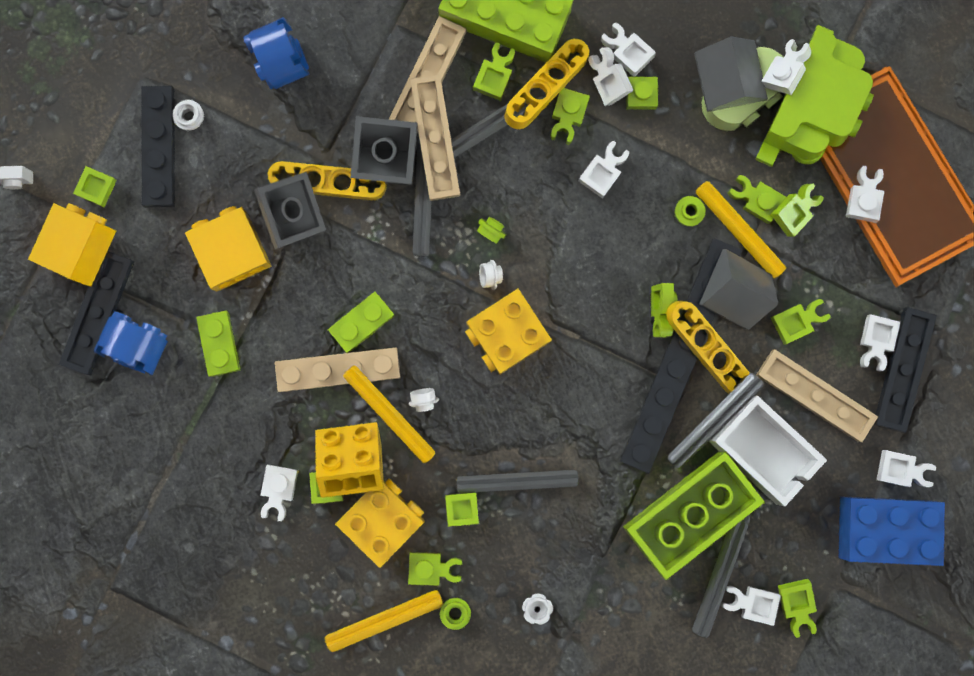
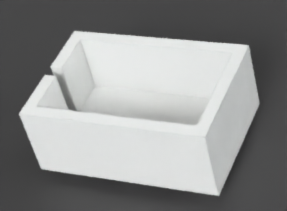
M758 395L753 396L708 441L718 451L726 452L740 471L776 505L786 506L804 486L800 481L792 480L794 477L798 480L809 481L827 461Z

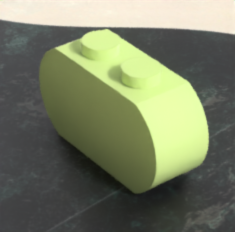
M758 47L757 53L763 78L775 57L783 56L773 49ZM765 88L768 98L766 101L707 112L703 96L702 111L712 126L724 131H733L742 124L747 128L760 117L757 111L765 105L770 109L783 96L778 91Z

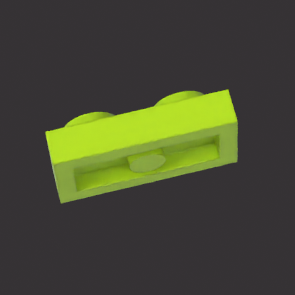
M373 292L327 330L345 352L350 353L395 315L380 296Z
M221 311L196 317L208 377L241 371L229 312Z

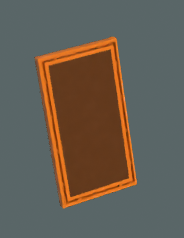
M888 66L871 75L873 86L870 93L874 94V97L867 111L861 110L858 119L862 120V124L854 138L848 136L843 144L837 147L828 145L820 160L847 206L851 187L854 185L860 186L857 180V173L860 168L867 166L866 176L869 179H874L875 172L878 169H883V179L876 185L877 190L884 191L880 220L877 223L858 219L856 221L894 286L898 287L974 246V204L892 68Z

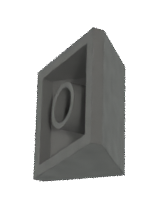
M731 36L694 53L707 112L762 102L768 99L765 85L762 83L763 75L755 40Z
M356 116L351 178L412 184L417 156L418 123Z
M307 172L254 189L275 249L326 230Z
M723 249L699 305L749 330L778 305L772 274L731 251Z

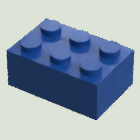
M840 496L839 558L849 562L944 566L945 502Z

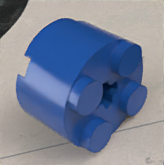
M284 17L255 29L244 36L248 50L251 54L255 53L258 61L254 64L255 70L261 81L266 80L270 89H278L310 74L307 71L309 66L298 39H294L292 35L288 34L293 29Z
M114 311L112 317L108 318L93 352L102 357H105V355L110 356L113 362L153 376L167 345V335L161 333L159 328L147 323H143L139 327V324L131 321L132 318Z

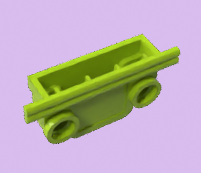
M817 25L809 42L811 55L803 62L806 71L792 95L785 94L756 156L757 161L773 166L781 149L792 154L793 158L799 163L813 164L822 157L828 145L837 147L843 144L848 136L853 138L856 136L862 124V120L858 119L861 110L866 112L874 97V94L870 93L873 86L872 77L867 72L861 70L865 64V57L859 48L836 39L833 35L834 31Z

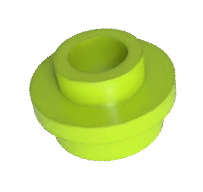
M687 196L676 204L675 217L680 224L692 227L698 225L704 219L705 206L697 197ZM687 206L695 208L696 213L694 216H689L686 213L685 209Z
M490 216L487 221L482 218L479 220L480 226L477 231L481 235L495 243H498L500 238L504 239L506 233L502 231L504 228L502 223Z
M460 598L448 599L440 609L442 623L452 630L465 627L471 617L469 605ZM452 608L460 609L461 616L454 619L450 616L449 612Z

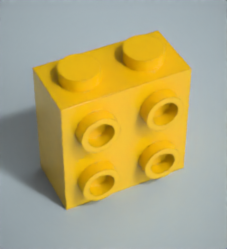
M53 203L28 260L66 278L91 287L116 230L105 226L107 219L91 212L85 217L86 210L70 203L64 208Z
M232 206L226 208L219 213L220 217L211 221L208 219L200 220L191 226V230L185 232L210 289L216 292L272 267L249 215L242 207Z
M516 289L466 322L469 328L465 331L467 337L474 347L479 344L485 352V355L481 358L490 372L496 370L499 375L552 341L519 289Z
M377 422L315 430L316 481L321 498L384 490L382 445Z
M390 478L386 482L384 481V490L366 492L335 524L379 568L425 522L421 517L424 511L414 501L410 500L407 503L400 497L399 494L402 490Z

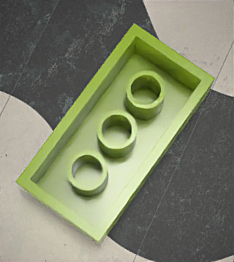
M442 0L438 11L440 17L466 28V31L495 43L498 42L502 46L510 49L513 48L517 52L546 63L555 52L574 0Z
M718 451L626 523L623 528L658 574L667 580L765 501L726 452Z

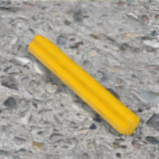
M709 181L704 182L697 188L696 194L766 272L772 274L773 278H777L786 270L783 262Z
M355 365L351 366L343 375L345 380L422 463L432 459L435 455L432 447Z
M438 590L421 595L326 635V645L331 652H335L441 608L443 605L442 597Z

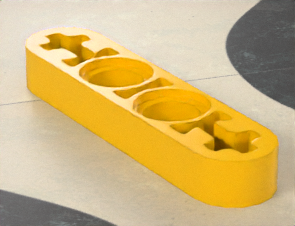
M580 39L568 40L509 101L504 116L506 123L514 129L526 128L584 67L589 56L588 45ZM579 52L580 56L576 55L570 61V64L566 62L570 53ZM558 68L564 73V78L554 79L549 75L548 71ZM540 88L545 92L546 97L535 99L531 96L530 90ZM526 103L528 106L525 109L524 116L519 115L515 117L513 115L514 111L519 112Z
M281 161L272 164L268 171L270 183L279 181L275 174H280L281 169H285V172L290 176L297 175L296 170H300L299 174L304 172L319 173L321 176L320 183L312 187L315 195L378 200L386 192V182L376 181L381 186L380 188H375L374 193H369V189L366 186H359V192H354L357 184L356 178H351V168ZM347 175L350 177L351 184L348 189L338 190L334 187V181L337 176ZM359 179V180H360V183H367V184H368V183H370V181H371V180Z
M676 301L669 306L666 313L669 324L720 386L730 394L735 389L736 381L726 374L731 372L733 376L742 378L741 383L750 372L696 306L685 301ZM678 310H687L685 313L686 319L696 324L690 327L686 321L677 320L680 317ZM704 329L708 339L703 346L699 347L696 345L694 337L697 331ZM719 352H723L726 356V363L722 368L717 369L713 364L714 356Z

